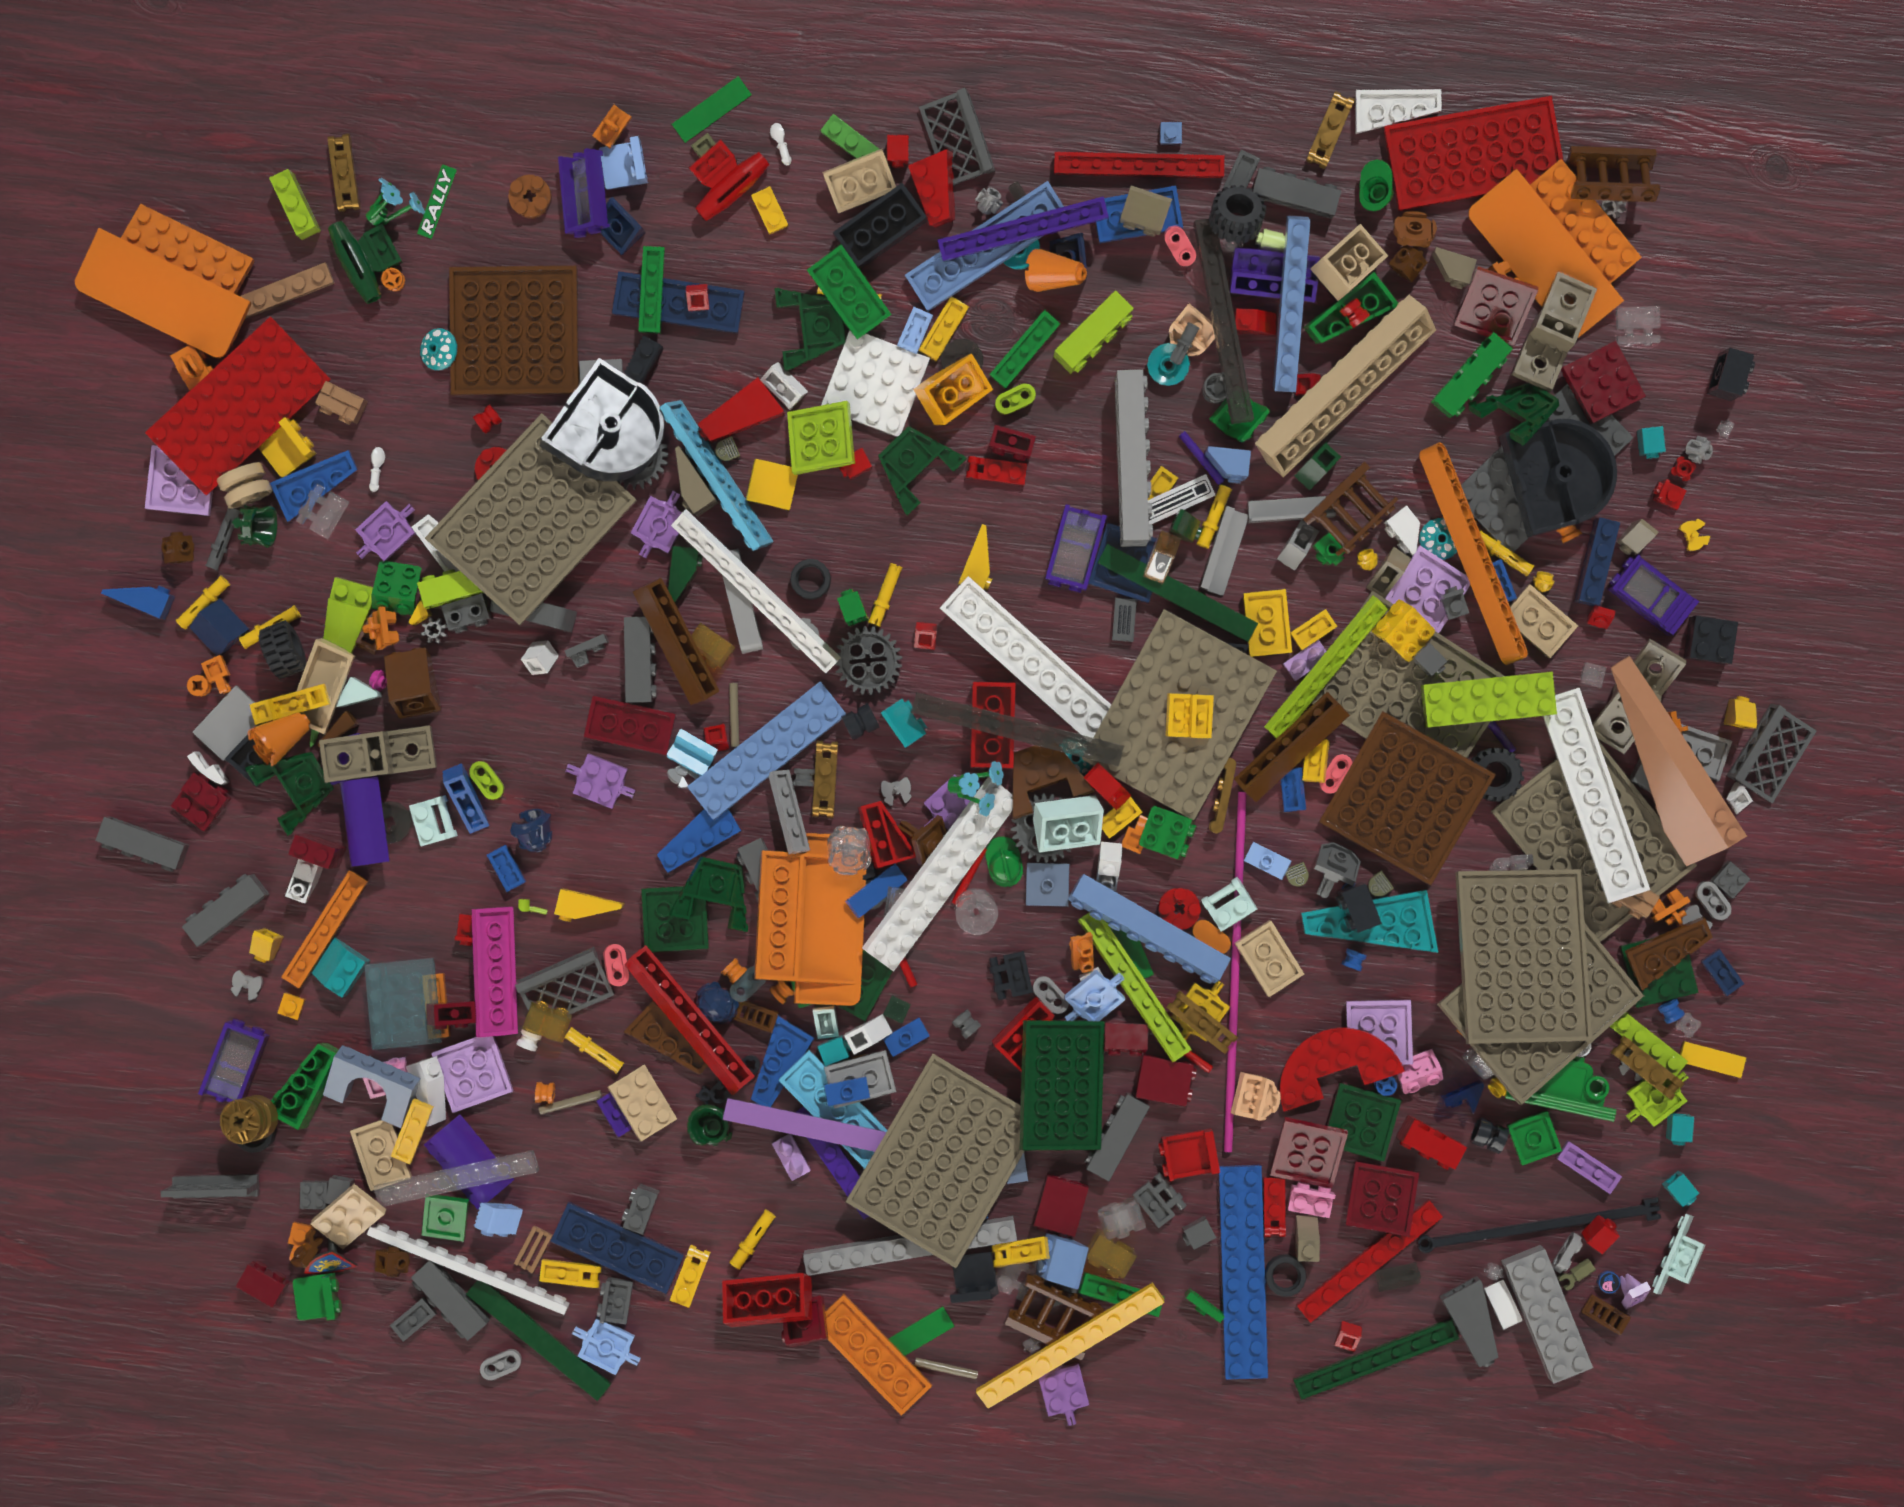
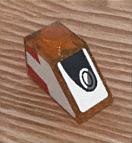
M1165 531L1160 532L1146 566L1144 577L1162 584L1164 583L1181 541L1180 537Z

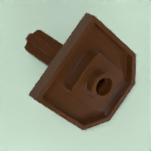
M939 815L919 830L907 821H901L898 826L901 832L911 839V845L914 848L917 862L922 866L947 833L943 817Z

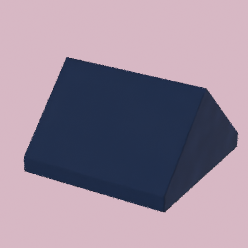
M611 197L606 204L607 224L610 227L601 229V234L623 255L645 234V231Z
M1083 233L1049 241L1050 252L1081 262L1087 270Z
M218 599L201 610L189 627L216 656H223L239 640V637H242L250 630L222 599Z

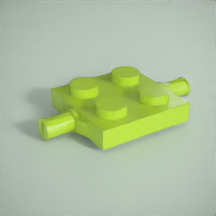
M1683 1071L1677 1076L1683 1082L1689 1079ZM1643 1079L1626 1092L1635 1106V1109L1628 1113L1626 1117L1632 1123V1121L1642 1115L1655 1127L1685 1104L1687 1100L1681 1093L1680 1088L1676 1090L1674 1098L1670 1100ZM1666 1079L1662 1085L1668 1088L1672 1082Z

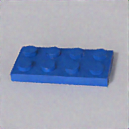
M1176 186L1148 190L1172 199L1161 233L1165 232L1170 226H1179L1183 229ZM1128 194L1104 198L1109 219L1096 222L1099 244L1146 236L1143 230L1138 228L1130 230L1123 227V223L1119 222Z

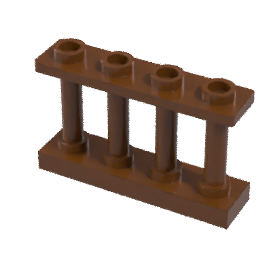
M1571 146L1567 158V166L1577 168L1578 181L1574 182L1571 199L1656 202L1660 192V185L1651 184L1649 170L1653 169L1657 156L1656 149ZM1585 168H1598L1599 182H1587ZM1607 168L1619 169L1620 183H1608ZM1628 169L1640 170L1642 184L1629 183Z
M1366 462L1358 466L1303 518L1308 525L1313 521L1320 522L1342 546L1335 553L1337 556L1343 552L1347 555L1356 547L1354 542L1357 539L1362 541L1369 534L1367 530L1370 527L1374 529L1383 521L1380 517L1383 514L1385 516L1389 515L1395 509L1394 504L1398 501V498L1394 497L1387 502L1366 479L1367 476L1364 473L1370 469ZM1354 483L1360 484L1381 507L1375 515L1352 491ZM1341 495L1347 497L1368 520L1362 528L1339 504L1341 501L1338 498ZM1328 508L1330 510L1333 509L1355 534L1347 540L1326 517L1327 513L1325 510Z
M1027 1274L1025 1286L1029 1287L1018 1310L1009 1309L1005 1325L1050 1345L1066 1335L1064 1330L1075 1310L1086 1314L1083 1325L1103 1313L1104 1309L1095 1302L1090 1303L1076 1293L1064 1291L1057 1284L1045 1282L1038 1275ZM1036 1292L1048 1296L1037 1319H1032L1025 1315ZM1055 1301L1067 1305L1056 1328L1045 1325V1321ZM1085 1351L1075 1356V1358L1082 1360Z

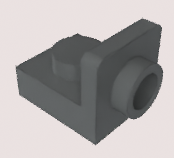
M1457 586L1444 590L1445 594L1441 595L1440 598L1448 620L1469 613L1463 595V588L1458 590Z

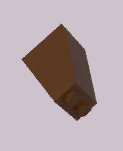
M414 648L411 651L393 652L390 655L384 656L389 702L400 719L441 711L432 660L426 648Z

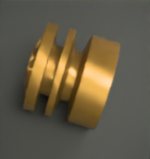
M252 1095L231 1101L223 1108L220 1115L222 1133L235 1144H246L266 1138L274 1132L278 1124V1113L275 1105L270 1099L262 1095Z

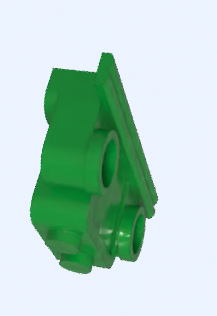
M1578 1056L1524 1102L1612 1122L1615 1120L1617 1109L1603 1106L1605 1097L1609 1093V1083L1601 1076L1593 1075L1592 1067L1584 1062L1585 1058ZM1506 1090L1505 1098L1515 1100Z

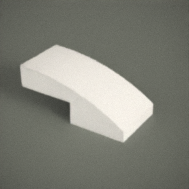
M193 752L187 756L191 763L212 781L221 785L230 783L220 766H209L200 752Z
M1504 1280L1484 1288L1503 1330L1523 1321Z

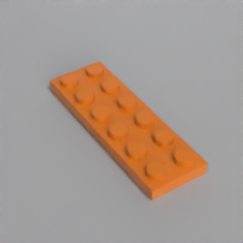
M844 1293L825 1311L828 1340L901 1416L932 1387L929 1380Z

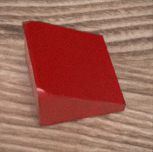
M708 285L686 286L688 311L709 310Z
M1297 374L1295 396H1304L1309 389H1312L1320 381V374Z
M916 623L914 648L935 650L937 624Z
M725 724L704 728L707 744L718 749L717 752L729 749Z
M1342 1321L1334 1346L1355 1352L1362 1336V1327Z

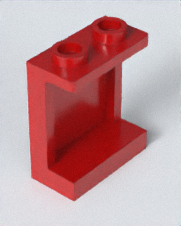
M1211 1128L1161 1137L1162 1143H1158L1160 1156L1164 1155L1166 1164H1162L1164 1177L1168 1176L1169 1181L1206 1173H1220L1214 1134Z

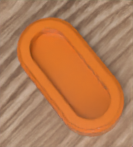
M1198 920L1193 925L1192 933L1196 939L1223 954L1230 949L1231 942L1229 937L1209 921Z

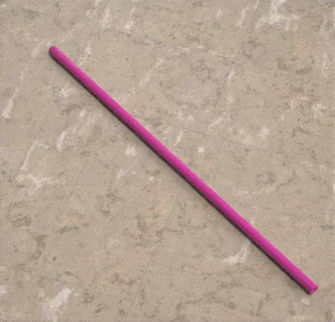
M1238 792L1235 878L1238 877L1243 884L1247 793ZM1237 890L1234 891V898L1240 895ZM1241 920L1233 925L1229 1030L1236 1036L1240 952L1234 943L1241 939ZM1237 1040L1228 1047L1224 1152H1232L1234 1114L1231 1113L1235 1096Z

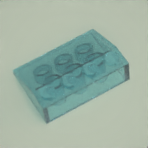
M434 958L365 964L372 1050L441 1043V1029H434V1026L427 1025L426 1004L438 1003Z

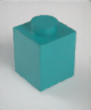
M1663 426L1637 430L1639 456L1646 455V459L1659 458V454L1666 452Z
M843 1036L818 1045L825 1066L848 1058L850 1056L849 1051H852Z
M1670 1114L1667 1117L1666 1138L1672 1141L1674 1145H1685L1686 1142H1693L1694 1117L1689 1114Z
M1677 1171L1662 1183L1674 1200L1682 1207L1691 1205L1697 1199L1696 1196L1700 1194L1680 1171Z

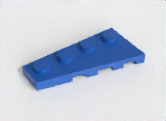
M347 450L275 480L270 485L287 522H289L357 471L358 468L350 450Z
M779 1015L751 1100L759 1105L768 1107L772 1106L784 1087L778 1079L804 1055L814 1037Z

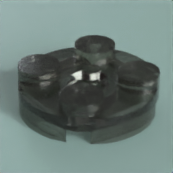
M956 339L948 343L942 352V369L955 363L956 359L960 358V355L965 357L969 354H973L982 369V351L975 342L968 339Z
M399 802L382 803L387 844L402 841L409 834L412 827L411 813ZM392 816L394 818L393 821L396 823L395 826L388 828L385 819H390Z

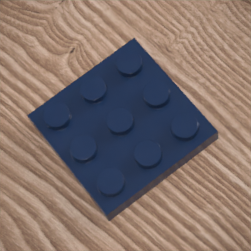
M1107 523L1088 584L1149 603L1152 595L1151 591L1105 568L1097 562L1106 545L1109 544L1150 566L1156 552L1165 554L1168 542L1158 539L1150 558L1157 538L1151 537L1146 546L1120 547V526Z

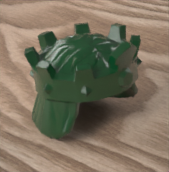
M244 504V508L240 509V513L243 514L242 519L236 517L232 521L235 528L240 527L241 534H238V540H244L241 541V545L249 544L251 546L252 544H259L270 548L273 546L277 534V513L275 508L272 506L257 508L254 505L250 507Z
M706 1104L696 1107L690 1113L691 1115L687 1119V1132L695 1144L700 1146L706 1144L717 1146L723 1140L727 1142L732 1139V1132L729 1131L732 1121L723 1120L725 1109Z

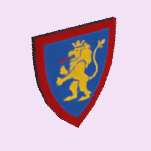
M329 1239L328 1251L315 1255L309 1265L305 1267L304 1273H336L357 1267L358 1264L337 1253V1245Z

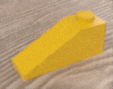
M982 524L958 585L969 576L983 590L988 591L992 579L988 578L990 567L986 525Z
M563 888L560 889L554 914L559 915L560 920L571 922L572 919L622 909L625 903Z

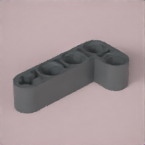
M491 600L490 612L509 616ZM541 603L525 621L572 632L577 612Z

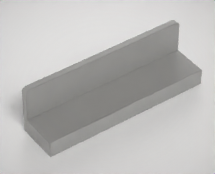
M1326 496L1248 501L1249 523L1303 520ZM1328 508L1325 510L1327 518H1334L1336 516V512L1333 509L1330 510Z
M1229 506L1225 507L1200 583V589L1224 595L1249 518L1247 514L1235 511V508Z

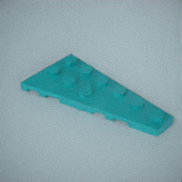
M1427 890L1372 899L1382 924L1360 933L1347 928L1343 919L1346 916L1345 911L1340 909L1339 906L1301 913L1304 934L1438 953Z

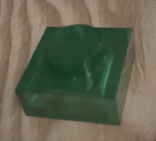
M892 995L883 1015L903 1023L911 1003Z

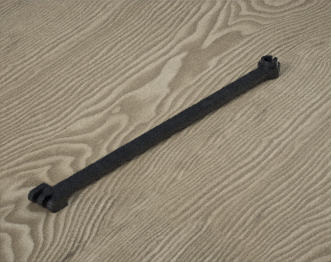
M1658 1197L1642 1199L1643 1205L1432 1238L1428 1235H1421L1416 1243L1420 1251L1429 1253L1436 1247L1590 1224L1598 1215L1604 1219L1609 1218L1611 1220L1645 1215V1220L1651 1221L1661 1219V1214H1652L1653 1211H1659L1660 1207L1659 1205L1651 1206L1650 1203L1659 1201ZM1422 1240H1428L1427 1246L1423 1247L1420 1244Z

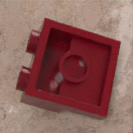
M194 772L181 788L182 791L171 804V807L202 831L206 832L231 800V797L227 795L228 790L219 784L215 786L210 782L211 779L204 774Z
M823 1296L812 1297L813 1320L783 1322L784 1330H782L781 1336L786 1346L796 1347L828 1339Z

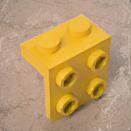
M286 417L278 422L281 427L259 447L280 477L290 475L317 454L313 450L314 444L311 440L300 433L301 427L294 419L290 420Z
M1398 599L1391 606L1387 614L1377 623L1372 632L1378 638L1387 642L1404 660L1410 662L1412 657L1434 635L1435 629L1413 606Z

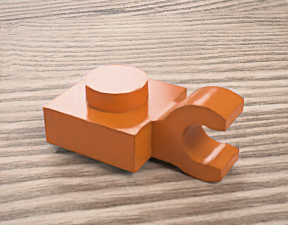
M219 655L201 663L208 682H215L220 694L223 693L225 695L229 693L231 687L225 677L229 676L230 672L223 656Z
M1139 815L1135 828L1128 826L1121 842L1122 847L1138 854L1141 853L1143 847L1139 844L1148 817Z
M293 1222L288 1243L294 1246L289 1260H292L294 1252L298 1247L306 1244L305 1235L309 1230H315L313 1226Z

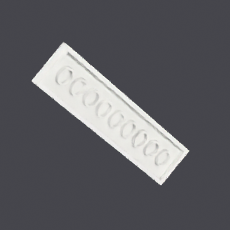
M967 576L941 605L940 609L1088 742H1091L1111 704Z
M1580 688L1555 695L1557 714L1543 716L1607 903L1649 891V884Z
M990 777L985 780L974 796L981 800L987 793L995 795L994 808L990 811V814L987 817L979 814V804L972 801L968 803L862 947L863 950L892 971L897 968L1012 812L1013 795L1003 786L993 783Z

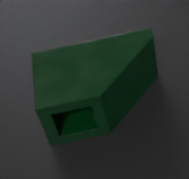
M1325 443L1294 477L1310 490L1334 466L1341 456Z

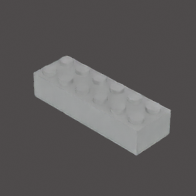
M1538 1245L1501 1260L1548 1379L1555 1384L1592 1369L1593 1366L1545 1248Z

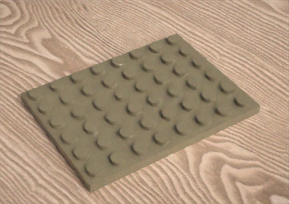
M542 413L425 537L433 547L520 626L637 501L617 481H601L585 476L540 447L541 438L552 424Z
M1371 591L1359 611L1373 595L1388 609L1381 617L1382 619L1393 604L1374 591ZM1371 630L1311 704L1317 702L1328 691L1350 714L1342 724L1367 739L1382 711L1467 758L1490 721L1425 728L1421 685L1505 676L1436 631L1427 643H1431L1447 660L1444 664L1446 668L1438 676L1435 674L1428 676L1413 660L1410 662L1404 660L1387 642L1378 638Z
M1164 609L1084 753L1082 760L1093 766L1099 763L1113 777L1194 820L1277 671ZM1167 693L1214 695L1212 738L1165 736Z
M1599 742L1650 891L1661 895L1697 865L1696 863L1689 866L1684 864L1664 833L1659 816ZM1555 759L1522 785L1520 789H1517V793L1514 796H1510V799L1503 800L1494 807L1491 813L1536 870L1581 869L1584 922L1601 942L1633 916L1628 914L1629 909L1622 906L1620 909L1611 903H1607L1558 759Z
M1581 869L1455 872L1466 1044L1593 1041Z
M1585 924L1592 1037L1594 1041L1644 995ZM1461 983L1437 1005L1466 1039L1463 987ZM1593 1041L1470 1045L1516 1102L1521 1105Z
M932 1054L846 1202L957 1268L1025 1151L1019 1150L1021 1105L937 1055Z

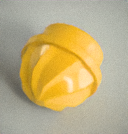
M1367 549L1357 554V564L1363 570H1372L1376 567L1378 556L1374 553L1373 549Z
M1537 571L1536 576L1533 577L1535 588L1540 592L1549 591L1555 582L1553 580L1554 575L1548 572Z
M1495 1077L1490 1080L1488 1085L1489 1091L1497 1098L1505 1096L1507 1089L1498 1078Z

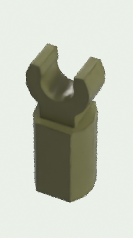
M1587 1258L1570 1269L1568 1274H1560L1557 1279L1559 1281L1563 1279L1569 1280L1568 1284L1564 1286V1289L1567 1291L1573 1288L1574 1282L1581 1281L1596 1271V1269Z

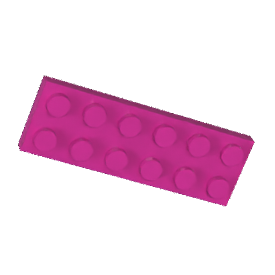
M513 907L472 909L476 1037L518 1034Z

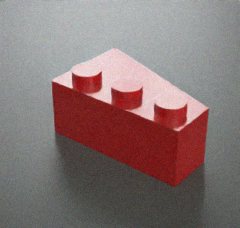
M948 149L908 165L930 226L935 228L955 220L954 174L952 172L953 152Z
M882 801L857 807L875 868L916 857L915 851L896 825V822Z
M1035 996L992 1040V1043L1022 1073L1023 1020H1053L1055 1015Z
M1407 1115L1396 1135L1400 1140V1145L1409 1150L1411 1148L1418 1150V1154L1428 1160L1432 1157L1438 1161L1437 1165L1446 1170L1449 1167L1456 1170L1467 1149L1464 1144L1410 1115Z

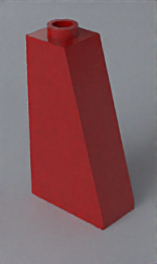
M757 377L699 422L698 425L701 429L698 432L705 441L709 439L714 443L784 415L785 412Z

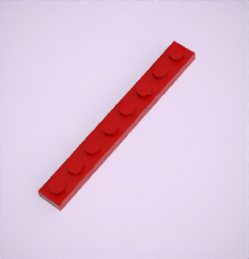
M1055 152L1054 175L1224 178L1225 155Z
M1428 1199L1413 1211L1409 1237L1392 1233L1384 1234L1296 1304L1297 1307L1311 1323L1443 1218V1216Z

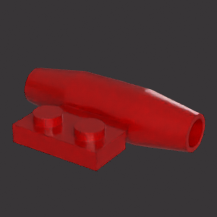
M722 140L717 141L688 167L701 184L711 188L695 208L705 221L721 213L749 190L770 164L761 153L757 152L737 165L734 154Z

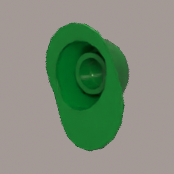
M1372 160L1361 171L1360 202L1369 211L1381 210L1393 197L1392 170L1383 160Z
M1007 837L992 839L986 848V860L990 876L997 885L1002 887H1011L1017 884L1023 874L1019 849L1015 847L1016 843Z

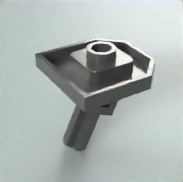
M1333 842L1321 845L1314 869L1323 872V879L1317 890L1319 896L1327 898L1335 882L1337 883L1339 880L1352 886L1355 884L1361 861L1352 850Z

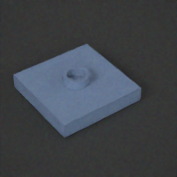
M1027 863L1026 905L1068 906L1069 864Z

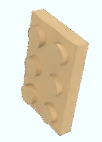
M882 149L822 172L838 213L881 197L896 187Z
M1530 584L1510 605L1521 635L1548 658L1554 655L1578 627L1575 622Z
M1271 920L1234 943L1268 997L1304 975Z
M642 1065L607 1087L640 1142L677 1120L645 1065Z
M379 1120L350 1131L370 1191L412 1177L407 1163L391 1157L398 1138L394 1125Z
M353 1184L315 1216L311 1221V1225L340 1248L344 1249L385 1214L386 1208Z

